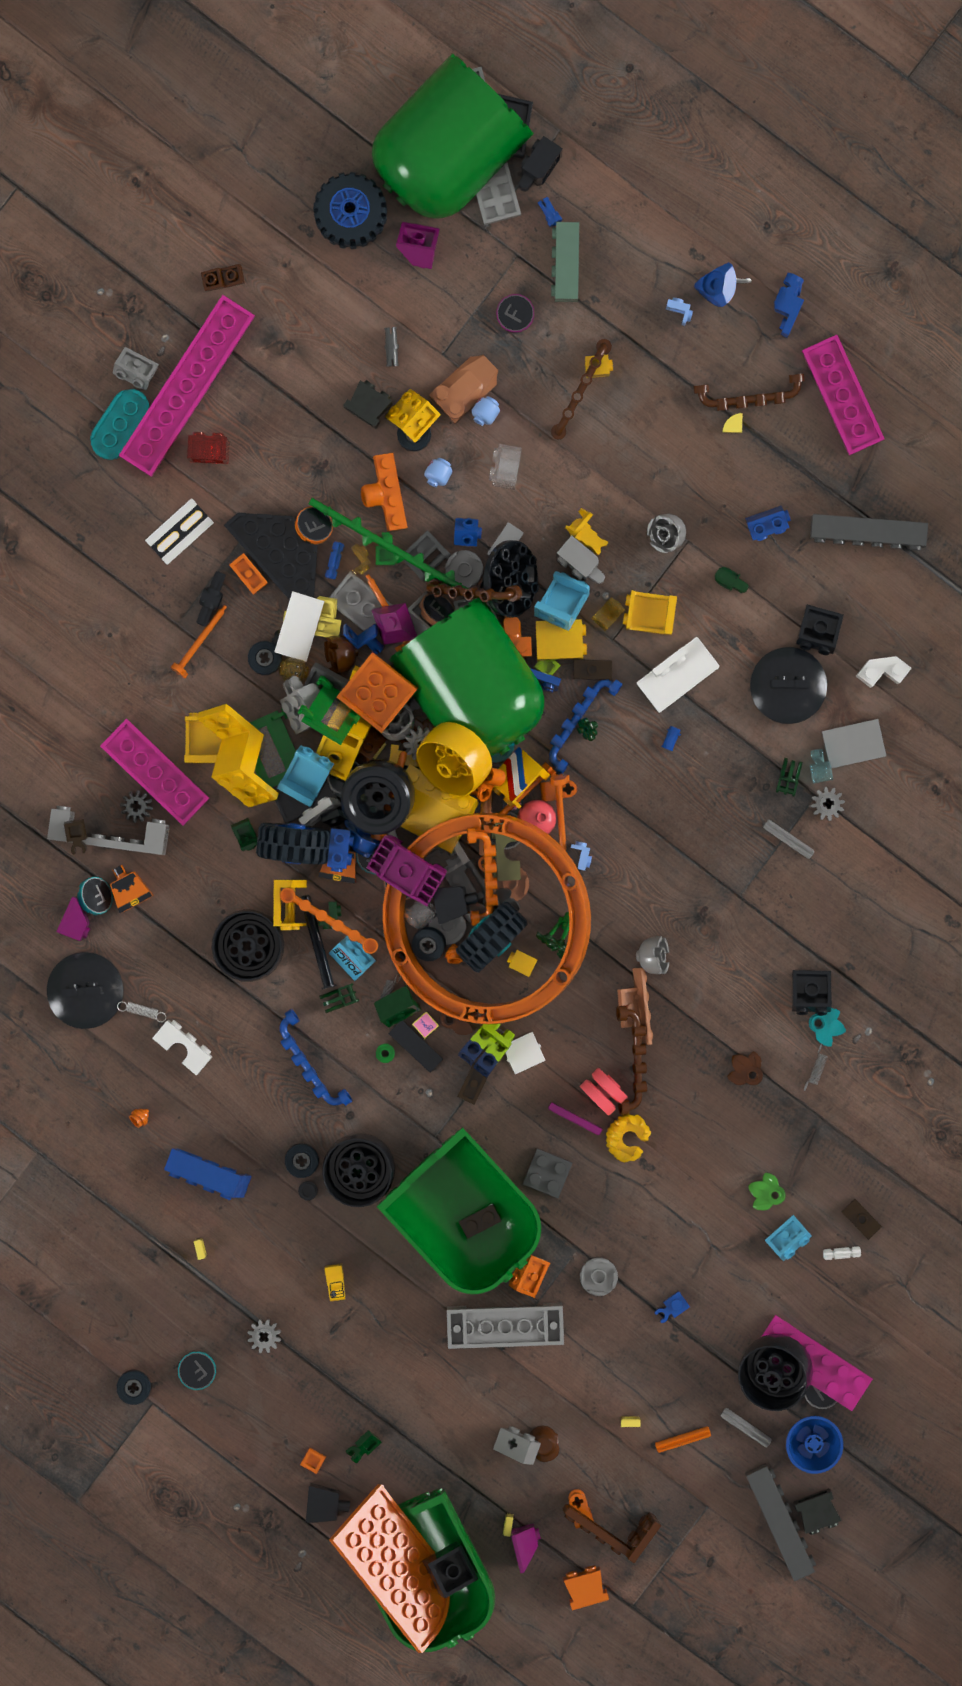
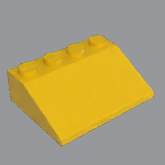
M409 764L406 772L414 785L415 801L408 819L400 827L417 836H421L427 830L442 822L475 812L479 804L477 799L470 795L456 797L442 792L428 781L420 769ZM461 835L444 841L438 847L452 854Z

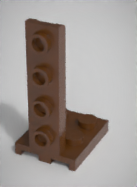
M565 1504L562 1508L566 1519L572 1523L578 1522L583 1531L588 1534L592 1532L600 1543H608L612 1546V1551L618 1555L624 1554L633 1563L636 1562L661 1527L656 1516L649 1512L640 1519L638 1528L629 1534L628 1542L624 1543L570 1504Z

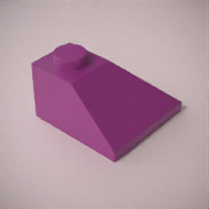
M402 222L396 247L413 266L432 269L440 228Z
M406 603L373 608L371 610L384 645L409 641L417 637Z
M77 896L71 898L56 932L82 941L83 938H87L91 928H88L90 924L88 917L80 906Z
M534 1523L512 1528L511 1530L520 1574L525 1572L538 1547V1540L541 1539L539 1528L535 1529Z

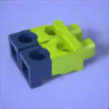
M500 1023L483 1024L458 1054L459 1057L472 1066L485 1050L473 1068L486 1078L508 1051L515 1036L508 1029L503 1035L499 1034L496 1030L500 1027Z

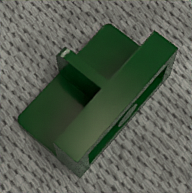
M407 986L394 991L374 1003L381 1023L387 1027H391L421 1011L420 1004L412 999Z

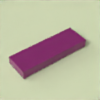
M550 1102L548 1106L550 1111L596 1135H600L601 1127Z

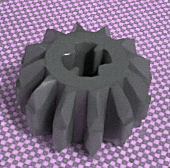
M139 790L136 791V797L130 791V799L127 796L123 797L127 804L120 803V806L126 807L121 813H129L126 816L127 820H130L133 816V823H137L138 816L140 821L144 822L143 814L147 817L151 816L146 810H153V807L147 806V804L152 802V799L145 801L147 793H144L140 798L141 792ZM136 801L141 805V809H138V812H135V809L132 808V804H136Z

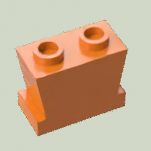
M595 1565L585 1568V1571L579 1573L571 1571L563 1577V1581L572 1598L570 1599L572 1610L609 1600L607 1589L602 1587L600 1567Z

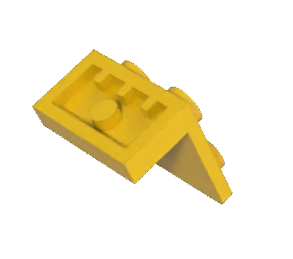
M409 389L390 408L385 418L399 427L416 443L441 414L429 401L412 389Z

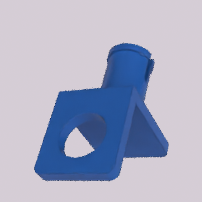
M347 624L343 625V635L357 649L366 644L375 654L383 650L384 645L375 638L378 635L376 624L359 635Z

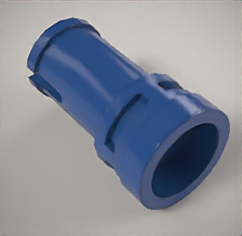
M549 197L544 198L543 202L541 200L538 202L546 216L545 219L549 227L556 226V222L563 220L558 211H555Z

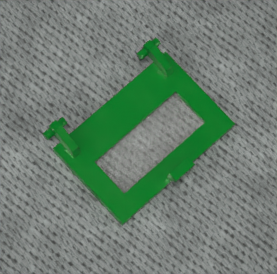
M321 675L316 683L317 685H323L319 694L309 709L302 705L297 713L299 715L301 713L304 714L301 722L341 745L352 726L357 724L361 716L337 698L341 691L334 688L328 679Z
M282 708L281 713L277 710L250 722V724L264 734L255 772L258 777L271 787L279 785L296 752L281 718L284 716L285 719H288Z

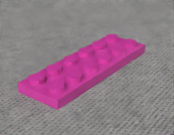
M838 335L802 350L803 356L849 456L883 441L885 438Z
M125 719L100 745L182 826L210 799L128 719Z
M775 1315L762 1336L782 1334L797 1340L805 1347L812 1361L813 1375L811 1385L853 1411L873 1378ZM777 1357L772 1358L777 1363L779 1362ZM785 1366V1368L791 1371L790 1366Z

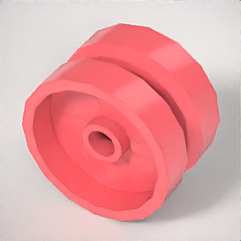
M598 1067L592 1073V1078L598 1085L595 1086L590 1080L586 1079L579 1087L610 1116L616 1108L609 1099L612 1097L617 1103L622 1104L628 1096L620 1089V1085L610 1075H606Z

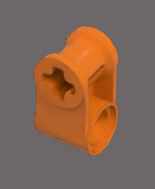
M569 780L567 782L571 787H574L571 794L563 791L566 784L562 785L563 798H569L576 794L577 786L573 781ZM550 782L540 783L542 801L556 800L555 786L551 785Z
M579 1489L572 1490L568 1496L569 1504L593 1520L584 1492ZM575 1497L580 1499L579 1503H576ZM576 1521L574 1522L575 1528H580L581 1525Z

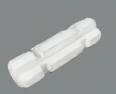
M859 1246L823 1250L825 1260L861 1256Z

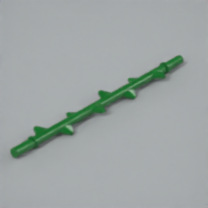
M311 498L309 505L323 512L325 516H330L333 527L336 528L343 524L361 534L362 545L366 546L372 542L380 545L394 554L395 563L398 564L405 560L423 570L426 582L436 578L450 587L461 585L463 588L468 589L462 583L455 581L454 570L445 574L424 563L422 553L412 556L393 545V535L388 534L381 538L362 527L359 516L350 520L331 509L330 506L328 507Z

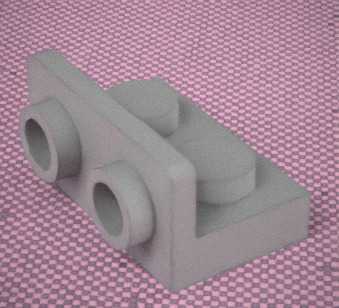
M124 347L114 363L113 374L119 379L132 383L136 388L147 390L149 382L157 371L159 364Z

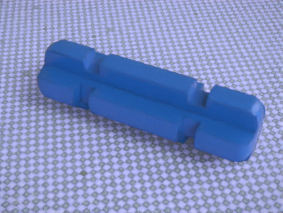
M340 542L333 543V552L330 554L327 566L329 570H326V578L336 579L338 572H336V569H339L342 557L340 553L344 549V544Z

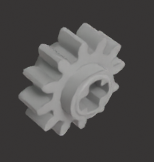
M418 726L417 732L410 729L412 735H405L408 741L403 743L404 747L408 748L405 752H407V755L412 754L413 760L416 759V752L419 747L418 742H422L430 732L428 727L422 731L421 727Z
M824 787V793L817 790L816 792L819 796L812 797V800L816 801V803L810 805V807H816L817 809L813 814L817 815L820 813V820L827 816L828 821H831V815L838 818L839 814L837 811H844L840 804L845 803V801L839 800L842 793L835 795V788L828 792L827 787ZM826 798L833 803L829 809L823 806Z
M259 1319L258 1326L252 1323L254 1331L248 1330V1334L252 1335L248 1342H254L252 1349L258 1346L259 1353L263 1351V1348H266L267 1353H269L270 1346L276 1349L277 1344L275 1341H281V1338L276 1336L281 1333V1330H275L274 1328L277 1323L270 1325V1319H267L266 1323ZM260 1332H263V1333L267 1332V1333H268V1336H267L268 1340H266V1339L262 1340V1339L260 1338V1337H261V1333H260Z

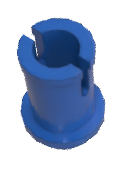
M670 726L669 729L667 728L668 733L661 747L673 751L678 736H681V730Z

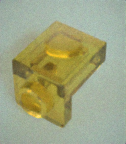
M355 544L351 547V550L362 564L356 567L353 572L362 575L370 569L369 565L371 562L367 558L369 553L363 545L359 547L358 544Z
M611 597L591 619L606 631L625 609L620 602Z

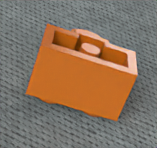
M506 617L502 623L503 629L523 658L532 657L531 637H522L519 618Z

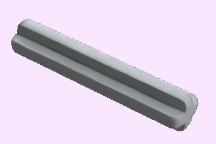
M771 820L765 823L763 827L765 830L807 859L812 857L814 854L812 848Z
M728 1408L723 1410L721 1413L723 1419L764 1447L770 1445L772 1439Z

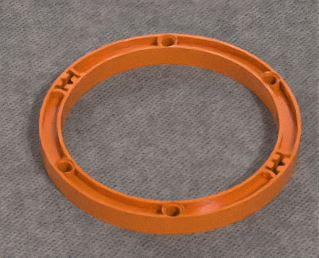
M473 813L458 816L427 830L407 849L424 859L444 841L458 835L467 834V828H475L476 831L504 835L533 849L556 874L568 904L569 935L560 964L548 981L538 990L515 1001L488 1004L458 997L437 984L417 961L406 933L404 919L406 895L388 883L384 894L382 917L386 945L391 959L405 983L418 997L437 1011L462 1021L478 1024H498L515 1021L529 1016L553 1001L566 989L580 969L587 951L591 931V911L587 890L579 870L568 853L555 839L537 826L525 820L499 813ZM491 820H494L495 823H501L505 821L503 824H499L496 826H494L493 823L486 824V822H489ZM568 876H572L575 879V885L569 884ZM400 951H402L405 954V960H402L399 957ZM560 972H564L567 975L566 981L560 978Z

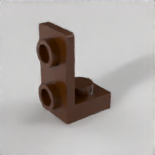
M372 727L368 732L355 759L359 765L372 760L387 741L375 727Z

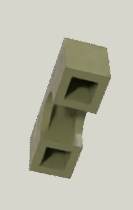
M491 833L492 839H496V856H493V858H497V873H493L494 877H498V881L521 880L520 861H511L504 854V848L508 843L519 841L504 835Z

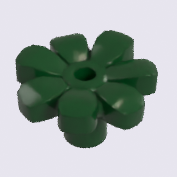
M588 718L580 719L578 721L580 726L577 728L578 733H583L582 737L584 739L593 741L598 734L596 730L598 723L596 721L589 722Z

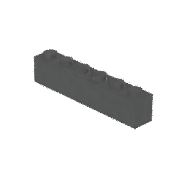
M813 514L811 516L810 539H814L815 543H825L826 540H831L833 544L838 545L852 542L853 546H864V543H870L871 547L883 548V545H891L892 549H902V546H909L910 550L920 551L921 547L924 548L927 545L928 523Z
M765 1463L746 1472V1477L793 1580L797 1581L814 1573L813 1566H816L812 1554L808 1556L806 1553L807 1543L804 1537L800 1538L797 1533L800 1528L796 1519L791 1520L789 1514L792 1513L788 1502L784 1503L781 1498L784 1493L780 1484L775 1485L773 1479L776 1478L772 1467L768 1468Z

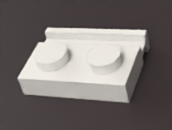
M330 797L322 798L317 802L318 805L315 808H309L302 813L303 816L299 818L300 823L312 827L321 820V814L340 807V801Z

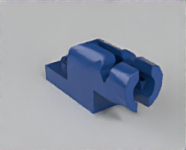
M787 273L783 282L787 288L781 287L774 301V311L788 317V319L783 318L779 327L782 330L780 335L786 338L789 336L804 302L803 299L797 297L800 296L804 280L792 273Z

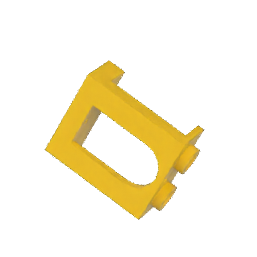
M274 880L273 926H280V930H300V926H307V923H295V903L293 902L285 903V919L282 922L280 899L281 888H291L294 891L295 888H307V880Z

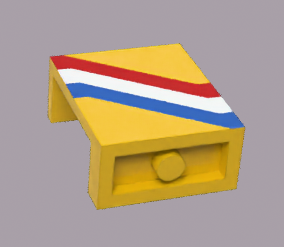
M518 747L499 768L506 774L505 782L501 786L494 785L492 790L498 796L503 794L505 796L503 800L509 806L515 805L520 809L522 806L516 800L538 776L546 781L550 774L524 750Z

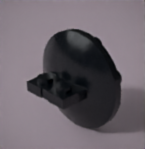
M517 540L503 541L492 550L485 565L484 575L477 585L479 590L491 588L495 592H505L506 588L512 585H517L521 588L522 596L514 602L507 599L488 601L492 610L502 617L513 618L523 614L531 607L535 593L539 590L537 559L524 543Z
M795 647L775 649L762 657L752 672L750 692L757 709L772 721L782 724L802 722L813 716L824 702L827 692L825 671L820 662L805 650Z
M80 952L67 956L54 967L47 982V999L53 1013L62 1022L75 1028L90 1029L105 1024L117 1013L123 1000L124 986L118 969L110 960L96 953Z

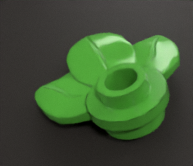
M764 1173L763 1181H756L748 1186L751 1194L756 1197L753 1208L757 1210H768L772 1205L781 1204L785 1200V1191L779 1186L778 1179L773 1174ZM773 1192H777L779 1194V1197L777 1199L773 1198Z

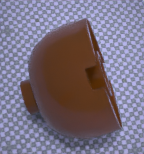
M345 636L326 637L328 641L324 642L326 661H331L332 667L329 669L337 674L349 671L355 664L358 649Z

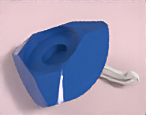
M728 262L700 278L694 287L711 304L723 307L732 299L736 290V283H750L752 280L750 278H736L734 267Z

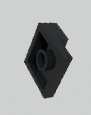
M807 604L796 644L800 645V648L803 650H811V648L818 650V653L821 655L833 654L844 614Z
M793 970L792 1011L796 1012L797 1015H807L808 1012H816V1015L819 1016L827 1015V1012H831V971Z

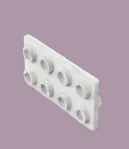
M695 637L640 679L637 685L660 713L720 666L699 638Z

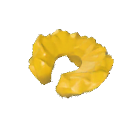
M623 1115L610 1124L605 1141L607 1142L606 1146L609 1148L608 1151L617 1160L624 1163L635 1161L641 1157L643 1150L639 1146H626L623 1143V1135L628 1131L636 1133L641 1141L645 1142L649 1140L648 1137L651 1135V1131L644 1119L639 1115Z

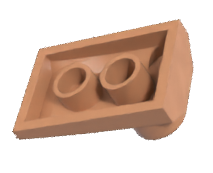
M484 355L471 356L444 382L437 386L429 397L456 424L475 406L479 398L485 397L497 385L498 369Z

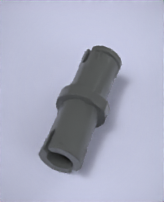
M390 327L384 328L386 366L391 367L392 360L393 366H399L397 327L391 328L392 334H390Z

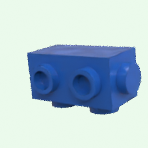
M782 506L745 518L753 541L756 539L757 541L764 540L773 533L781 534L789 528L788 522L791 521L788 510L784 511Z
M331 828L327 867H331V871L342 872L343 869H347V865H351L352 854H349V846H353L354 835H351V830Z

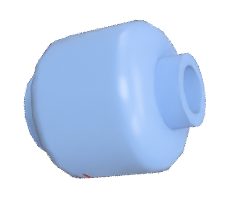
M489 396L479 398L471 411L474 416L473 420L481 426L484 424L491 425L500 412L499 403Z
M442 458L431 460L424 473V476L428 479L427 483L435 488L437 486H445L452 475L451 464Z

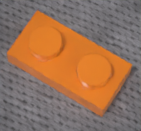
M244 553L229 564L253 595L268 584Z

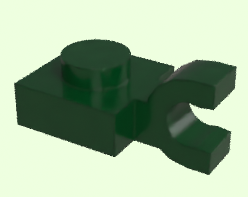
M368 1430L355 1442L357 1447L352 1446L348 1448L346 1453L352 1456L351 1460L357 1464L364 1454L369 1455L382 1442L375 1434Z

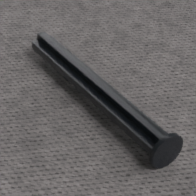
M310 895L300 897L303 900H309L311 905H313ZM303 911L324 986L322 990L337 986L333 983L316 916L308 911Z

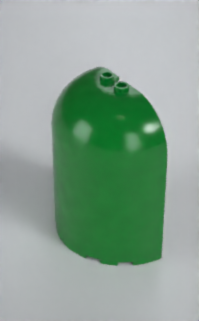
M451 53L378 131L372 146V160L377 174L385 182L382 186L390 194L394 191L398 195L396 199L403 206L407 204L416 213L428 218H445L459 212L534 133L528 125L523 123L519 115L512 108H508L505 101L470 67L467 68L466 64L459 57H455Z
M480 598L474 599L468 605L451 613L448 618H444L428 628L389 659L395 670L418 688L413 697L434 728L443 722H453L467 727L485 743L491 757L498 753L503 755L510 750L509 745L512 743L518 745L524 741V735L529 733L542 717L544 694L538 679L487 603L482 602Z
M463 1127L455 1135L450 1136L443 1142L441 1148H436L399 1183L400 1186L392 1189L385 1199L377 1205V1208L439 1276L453 1289L466 1294L485 1293L494 1289L502 1282L507 1283L514 1276L512 1272L516 1268L521 1270L528 1263L526 1259L535 1251L541 1236V1221L535 1206ZM493 1203L502 1221L467 1238L459 1221Z
M439 1488L433 1490L430 1494L425 1492L398 1504V1506L435 1553L454 1542L461 1544L478 1580L450 1595L448 1613L443 1627L424 1652H433L444 1647L452 1648L458 1644L457 1640L461 1638L464 1641L472 1639L475 1636L474 1634L479 1632L488 1623L495 1606L493 1583L445 1489ZM375 1599L395 1638L406 1647L415 1650Z

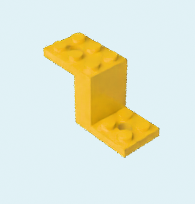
M355 665L350 676V679L353 677V675L357 672V670L360 667ZM340 701L327 726L338 732L351 708ZM362 717L357 724L352 726L341 745L323 735L316 754L325 756L334 763L329 774L344 781L350 774L358 752L372 727ZM331 755H337L340 760L333 759Z
M227 704L198 712L197 719L222 739L211 777L248 807L277 800L279 793L254 773L264 734Z

